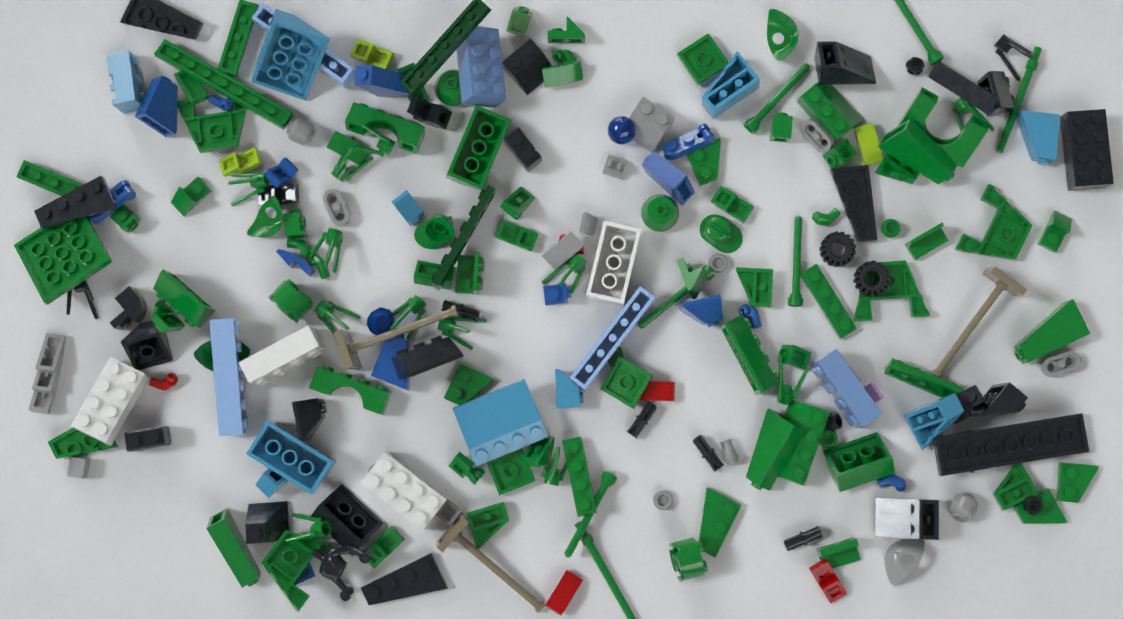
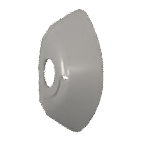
M901 539L893 543L887 550L885 570L889 582L893 586L907 579L918 567L925 549V541L923 539ZM906 554L911 555L914 559V563L910 567H905L901 562L902 557Z

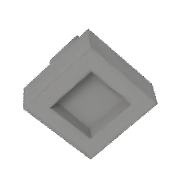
M608 155L602 174L621 179L627 160Z

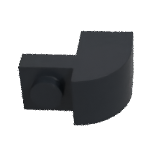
M419 95L412 96L407 110L413 116V119L445 130L452 115V112L444 106L430 103Z
M128 286L114 298L124 309L123 312L110 322L114 329H126L132 324L131 320L141 323L146 315L147 307L144 298L135 288Z
M977 385L960 393L954 392L964 409V412L954 424L973 416L972 410L986 404Z

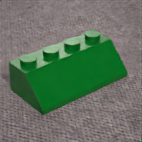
M476 105L446 178L464 186L482 190L511 119Z
M741 315L720 326L755 395L777 385L778 374L774 368H770L768 364L770 359L766 352L761 351L759 338L756 334H752L750 330L752 325L749 319Z
M792 400L791 404L787 405L784 416L805 430L779 474V478L801 486L805 485L830 412Z

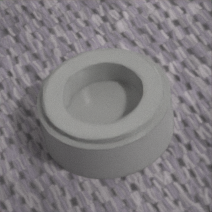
M719 253L712 255L708 261V267L714 273L723 272L728 265L727 258Z
M662 490L654 495L653 503L656 508L667 510L672 506L673 498L669 492Z

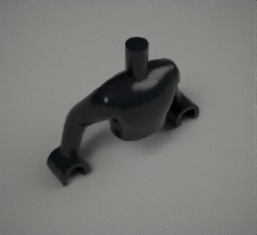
M338 546L330 548L324 554L315 548L311 555L321 561L319 573L324 578L334 582L342 590L340 598L343 601H348L354 590L352 587L346 586L340 578L348 564L341 555L351 554L358 556L359 560L366 564L370 561L369 557L373 555V551L369 548L361 550L352 546Z

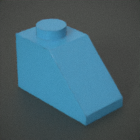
M407 190L392 201L395 208L409 225H416L423 219V210Z
M555 369L557 409L580 408V403H584L583 392H579V387L561 370Z
M268 469L262 474L255 486L270 498L288 480L273 470Z

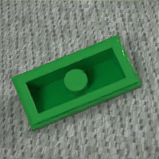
M418 260L414 272V283L433 287L431 278L436 270H440L442 264ZM455 267L450 272L442 289H451Z

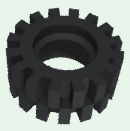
M835 231L830 233L821 242V247H819V251H821L820 256L823 257V261L827 262L829 266H844L856 254V244L854 245L853 243L854 239H851L850 235H846L845 232ZM839 242L843 244L845 252L842 256L832 254L831 245L833 243Z
M867 261L860 265L853 275L855 277L853 279V283L856 284L855 288L860 290L859 293H864V296L873 297L879 295L890 285V271L887 272L886 265L883 266L881 262ZM873 271L877 273L879 277L877 285L870 286L866 283L865 275L867 272Z

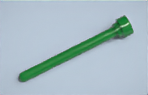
M895 0L928 53L927 60L930 65L936 64L937 60L941 61L944 58L941 51L934 49L904 0Z
M803 64L755 117L748 118L744 122V127L750 133L755 134L759 130L760 122L809 70V64Z
M796 216L794 219L792 294L788 297V306L790 307L803 306V298H801L802 294H800L801 216Z
M705 265L703 267L708 274L707 280L710 281L715 277V274ZM686 285L638 323V327L641 329L645 328L688 294Z
M604 471L600 478L602 480L600 482L602 484L594 497L596 509L608 487L614 485L618 479L607 471ZM594 514L583 517L564 553L567 558L572 556Z

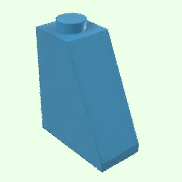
M1024 110L1019 112L1016 120L1031 161H1036L1039 165H1049L1057 159L1060 114Z

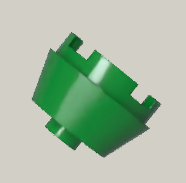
M449 69L442 72L436 79L434 86L437 98L449 106L462 104L458 69Z
M656 194L644 202L641 209V217L648 228L657 232H663L671 229L677 223L679 208L671 197Z

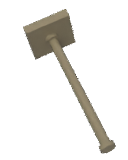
M997 267L986 268L983 272L984 276L996 283V287L937 368L931 371L933 375L942 378L943 375L941 374L1002 291H1007L1013 296H1023L1027 291L1025 287Z
M453 305L448 310L358 343L353 342L349 331L338 330L334 332L346 369L357 370L362 368L357 354L358 350L448 317H457L459 313L456 306Z
M461 513L436 542L437 548L443 553L452 541H457L535 608V611L539 613L545 606V603L538 601L461 535L462 529L469 522L468 517Z

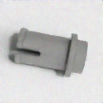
M732 439L720 442L725 456L724 461L727 462V465L737 462L739 455L735 453Z

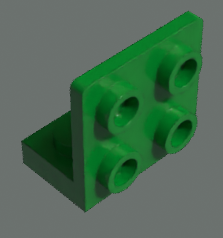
M475 252V256L460 255L458 258L455 293L479 295V290L483 289V279L480 276V271H484L485 260L481 257L480 252Z

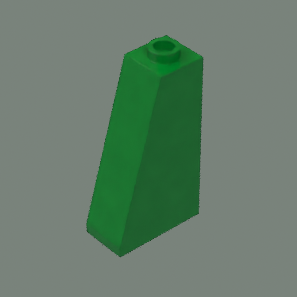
M911 118L883 135L878 146L881 150L939 185L944 181L947 182L954 177L957 164Z
M1074 299L1063 302L1014 346V354L1018 361H1021L1022 364L1028 363L1090 334Z
M769 408L763 420L746 478L752 481L751 485L756 489L761 490L763 488L770 491L805 430L779 412Z
M226 508L210 517L206 529L241 587L243 588L246 585L250 587L259 581L261 571L230 511Z

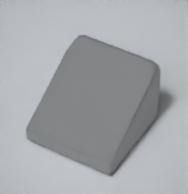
M588 212L583 213L579 232L593 236L597 217Z
M70 457L67 476L87 478L90 459Z

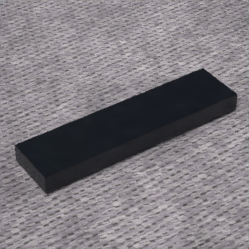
M937 60L928 76L987 115L992 114L1001 99L942 61Z

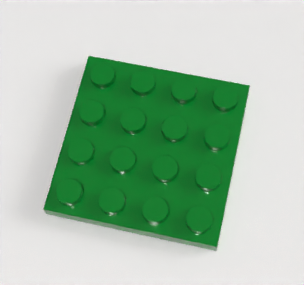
M87 217L47 229L39 228L14 245L38 293L47 305L113 262Z

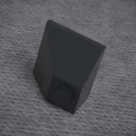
M152 320L139 324L121 341L133 367L137 370L173 361L167 334L158 331Z
M320 398L292 402L299 441H310L325 418L324 413H327L325 402H322Z
M288 501L248 504L245 523L246 544L276 542L285 530L289 531Z

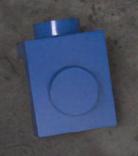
M285 157L277 166L268 169L264 175L272 185L278 188L289 183L298 172V169Z

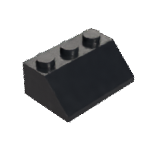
M439 335L431 338V343L426 345L424 342L413 345V350L408 351L407 348L396 352L397 356L391 359L400 380L413 377L464 357L463 353L450 337L442 338Z
M1010 382L992 385L983 396L986 404L972 410L971 413L973 416L1019 413L1026 406L1025 401L1028 397Z
M343 484L322 501L311 515V517L316 518L323 517V521L329 522L331 526L330 536L338 544L361 549L384 524Z

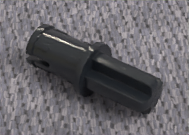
M444 300L441 311L448 310L451 306L455 305L459 313L457 318L463 317L478 321L480 311L466 307L463 303L460 305Z
M648 402L641 413L635 416L637 418L627 432L637 439L645 425H649L648 421L657 410V406Z
M702 435L693 439V443L703 455L702 459H706L714 472L724 465L715 454V449L710 447Z
M816 526L805 532L800 531L798 535L784 540V546L787 551L802 545L807 546V543L822 538L823 534L819 526Z

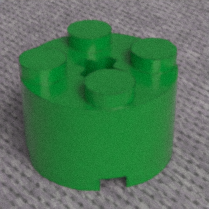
M288 279L287 281L284 280L268 298L272 302L274 301L286 316L294 320L295 323H298L313 307V302L305 292L300 294L297 285Z
M692 537L669 544L670 547H673L672 550H669L674 572H679L680 576H677V579L680 582L703 576L705 572H708L706 561L702 560L701 553H703V547L700 541H696Z

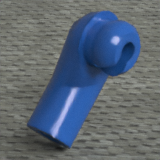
M214 94L209 98V103L223 111H228L233 107V103L229 98L221 99Z
M748 304L739 307V314L751 320L752 329L762 327L759 312L756 308Z
M895 474L876 480L879 488L892 485L899 492L906 489V481Z

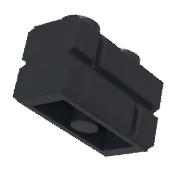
M519 127L504 138L506 146L527 172L542 162V156L538 151H535V147Z
M169 426L124 432L127 452L171 445Z

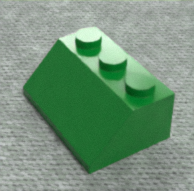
M817 82L802 94L797 101L811 119L818 120L832 135L834 144L863 120L833 85H819Z
M164 269L160 272L153 287L157 292L156 297L164 303L166 301L172 305L170 309L177 315L181 313L185 317L184 321L189 326L201 328L215 310L173 273Z
M878 432L823 450L832 479L839 492L895 474L893 457Z

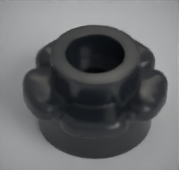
M912 57L911 60L906 62L907 72L911 75H920L924 68L923 60L918 57Z
M829 413L826 422L828 429L835 432L842 427V419L838 413Z
M1028 496L1025 498V503H1023L1024 511L1028 512L1029 515H1036L1041 512L1043 505L1038 497Z

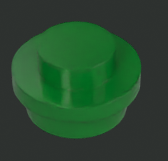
M887 219L881 225V232L887 238H894L900 233V224L894 219Z
M824 429L819 444L824 448L834 447L838 441L837 434L831 431V429Z

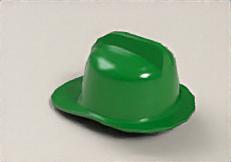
M436 214L419 225L414 233L416 242L423 248L436 249L451 241L455 235L452 216L447 217L443 214Z
M715 214L709 215L702 220L700 234L707 243L723 253H732L740 248L742 234L736 225L723 216Z

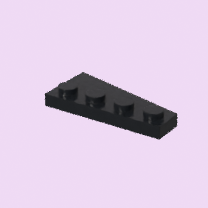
M130 0L120 21L122 24L192 40L197 39L204 24L159 0Z
M869 165L831 168L830 173L857 243L877 241Z
M99 176L36 209L34 213L40 227L47 229L66 224L72 220L78 221L88 216L101 215L107 211H117L118 207L105 178Z
M432 553L361 587L368 605L448 589Z

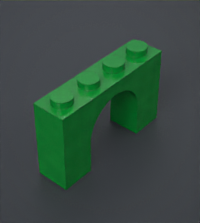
M921 87L898 123V126L911 118L957 166L963 168L988 132L989 124L972 115L957 136L950 139H940L933 136L927 129L926 118L936 105L939 96Z

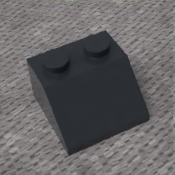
M531 38L502 62L504 71L527 96L544 82L542 68L552 66L543 51Z
M989 71L977 81V84L1001 98L992 114H986L987 117L1007 113L1014 108L1015 99L1010 94V82L1008 77L1005 76L1004 71Z

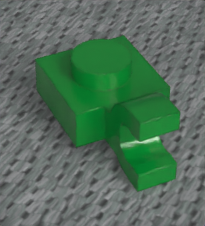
M461 452L454 457L448 466L460 477L464 478L467 476L474 485L485 474V471L482 469L473 468L474 463Z

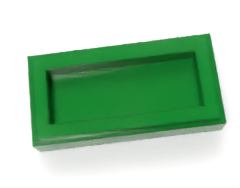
M181 71L174 74L176 81L192 107L209 99V95L201 82Z

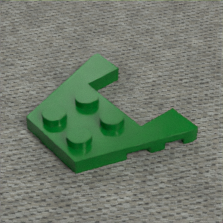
M188 99L177 101V108L200 153L237 148L247 109L232 101V111L196 116L195 106L192 107Z
M988 184L980 200L993 206L997 211L983 239L980 242L966 234H962L954 250L1015 260L1032 225L995 190L993 185Z
M906 260L881 262L883 266L886 265L887 272L890 271V285L883 293L873 297L864 296V293H859L853 321H872L871 301L909 298L911 318L930 316ZM870 271L866 273L865 281L868 285L875 286L879 282V277L877 273Z
M285 530L261 563L295 610L299 612L310 595L294 585L295 581L314 556L311 553L315 548L325 554L334 546L328 545L326 542L312 540L310 537L286 542L287 538L300 534Z

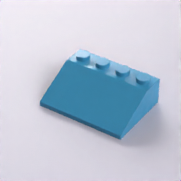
M275 9L253 69L251 83L306 101L330 38L295 15Z
M525 379L453 408L476 466L548 437Z

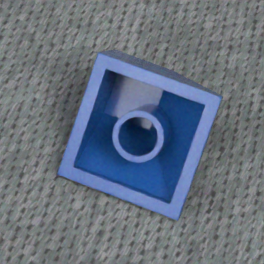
M720 295L684 302L679 306L681 312L702 325L707 324L708 327L717 326L719 321L723 320Z

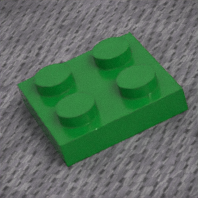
M709 33L677 53L678 58L697 86L723 70L729 64Z
M619 356L603 383L601 390L635 409L653 375L624 357Z
M523 448L486 462L499 496L535 482L530 466L522 465Z

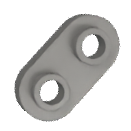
M808 119L802 124V134L817 151L825 153L833 148L834 138L818 120Z
M335 189L326 191L323 195V202L332 222L337 226L347 225L351 215L343 196ZM332 197L337 198V201L335 203H331L330 200ZM344 214V219L339 220L338 216Z
M1069 351L1046 358L1041 363V371L1045 376L1054 377L1076 370L1080 365V357L1077 353ZM1067 358L1071 361L1070 365L1066 364ZM1048 364H1051L1053 367L1051 371L1048 370Z

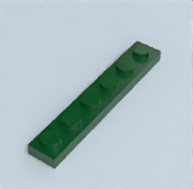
M473 0L400 83L415 96L491 12V9L482 0Z
M488 185L486 190L482 189L480 192L477 206H472L469 212L470 218L461 225L459 237L453 239L450 245L451 251L449 254L444 255L441 260L442 266L440 270H436L431 278L433 288L441 290L495 196V188Z

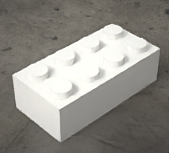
M608 221L603 222L586 298L619 306L624 305L641 229Z
M306 326L238 363L250 384H260V386H263L271 381L270 378L286 374L288 372L287 369L294 366V368L303 365L305 359L309 357L314 359L322 354L321 351L325 347L316 330Z
M110 357L71 426L111 446L148 382L149 377L145 373Z
M387 451L382 454L360 483L421 531L424 530L447 500L445 496Z

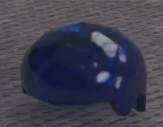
M627 116L613 118L607 128L611 141L620 145L631 142L636 135V125Z
M379 307L367 317V327L372 334L377 336L390 331V327L396 319L389 309Z

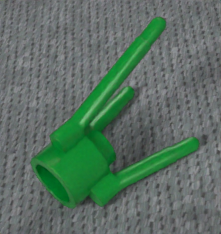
M962 98L953 103L956 108L952 111L956 115L960 131L964 128L960 113L966 115L969 112L988 123L989 129L994 131L991 124L975 106Z
M361 123V127L379 138L376 146L379 150L357 146L355 150L377 154L381 157L384 154L390 155L395 141L382 136L369 126Z
M349 148L345 156L340 157L331 174L341 182L345 179L349 181L374 158L370 157L349 173L350 168L345 165L353 151L352 148Z
M265 172L233 175L232 177L250 178L229 181V185L250 182L251 187L256 190L232 202L231 206L239 204L258 193L265 192V187L269 186V180L264 175Z
M329 228L327 233L323 232L321 239L310 253L309 258L314 256L326 240L325 244L330 247L324 267H328L333 249L336 247L333 272L336 273L343 233L334 228Z
M575 253L542 281V284H545L567 266L569 269L558 282V285L561 286L572 272H578L571 288V294H573L581 275L586 270L584 266L587 261Z
M417 295L413 298L410 297L403 305L389 315V318H392L404 308H408L394 322L390 329L393 330L410 312L415 315L418 312L415 321L420 320L426 312L424 307L427 304ZM414 330L408 333L406 339H410Z
M321 300L314 309V312L318 314L317 318L333 334L336 331L326 319L332 318L340 326L349 330V327L334 315V309L356 319L360 318L359 315L335 305L331 301Z
M455 316L439 321L437 329L443 331L442 335L450 337L470 350H473L471 345L450 333H453L455 329L467 333L470 332V329L456 325L457 322L455 321L487 323L485 319L473 321Z
M781 354L779 355L777 402L789 405L792 403V399H797L798 391L808 373V369L804 370L793 391L791 386L784 385L783 361Z
M560 447L556 448L552 468L548 469V467L543 466L542 477H545L544 483L559 486V482L563 481L567 470V463L565 462L561 473L559 469H556Z
M293 513L292 517L315 523L311 525L310 533L287 538L285 541L291 542L312 537L311 539L316 541L329 537L331 526L328 521H323V517L316 518Z

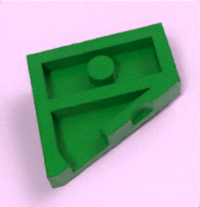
M720 138L715 139L713 143L686 154L699 187L718 179Z
M886 153L875 171L878 175L913 184L920 174Z
M736 267V272L751 306L771 308L773 269Z
M160 299L155 303L151 320L155 323L156 329L162 333L181 331L185 324Z
M459 364L444 399L457 405L464 404L490 384L493 378Z
M1059 462L1056 501L1079 503L1097 472L1098 466Z
M1022 463L1013 465L993 493L1002 511L1023 502L1028 496L1033 497L1039 494Z
M1049 488L1035 495L1041 500L1043 505L1041 512L1036 515H1029L1028 512L1024 511L1023 503L1025 501L1013 506L1022 524L1067 523Z
M504 502L466 513L477 549L481 548L509 521Z

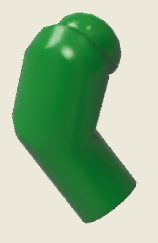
M556 50L552 55L553 59L557 62L578 61L570 50Z
M836 208L828 214L817 211L813 213L812 220L817 225L828 226L841 213Z
M287 239V248L301 250V256L309 257L311 246L302 239Z
M314 254L312 258L308 257L309 265L317 266L321 279L330 277L328 268L324 267L325 261L318 254Z

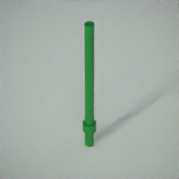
M1034 47L1032 53L1034 58L1029 59L1026 63V71L1015 98L1014 108L1010 111L996 148L998 153L1004 152L1033 72L1037 70L1039 64L1037 61L1042 51L1040 47Z
M581 521L574 524L576 529L580 525ZM585 530L580 539L581 542L588 548L627 619H636L595 547L593 537Z

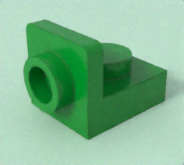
M515 7L512 10L506 31L525 37L533 13L529 12V9L526 7Z
M845 139L828 152H825L823 157L830 168H838L856 156L857 153L848 139Z
M125 204L120 206L110 216L127 233L134 231L141 220Z
M782 345L779 351V355H782L783 364H788L803 371L807 369L811 352L795 345Z

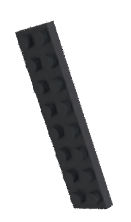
M1083 413L943 435L933 439L939 476L1089 452Z

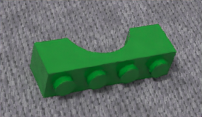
M353 102L345 119L346 130L363 136L368 131L360 126L361 123L372 129L382 128L391 131L398 139L399 149L416 155L425 136V127L420 123L406 121L400 116L389 115L383 110L372 109L363 103Z
M323 365L322 368H316L309 389L330 396L341 387H352L360 394L364 409L384 415L391 397V393L387 392L388 388L378 384L374 388L369 386V381L361 378L355 381L351 379L352 375L342 371L340 375L333 372L334 368Z

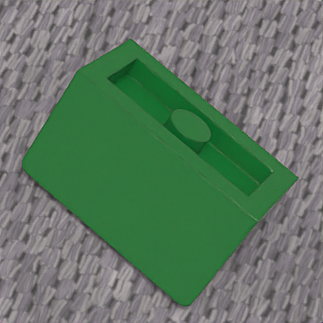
M943 222L905 244L914 261L949 241L941 229L944 226Z
M854 537L816 548L820 561L826 558L832 569L861 559L857 549L859 543L857 538Z

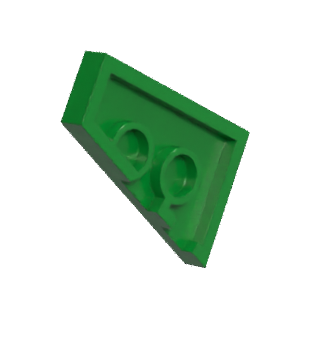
M71 428L48 441L56 459L119 448L115 440L109 446L75 428Z
M707 487L698 541L702 544L703 552L716 558L742 505Z

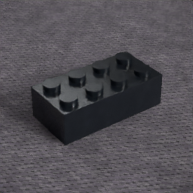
M1106 109L1068 111L1060 116L1068 191L1102 189L1113 185Z

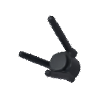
M1003 34L994 45L997 48L995 53L1001 57L1016 80L1020 81V77L1003 52L1007 54L1014 48L1030 59L1034 57L1031 55V51Z
M86 279L74 287L73 290L76 293H85L93 316L97 320L98 315L93 304L94 298ZM72 289L67 292V315L70 314Z

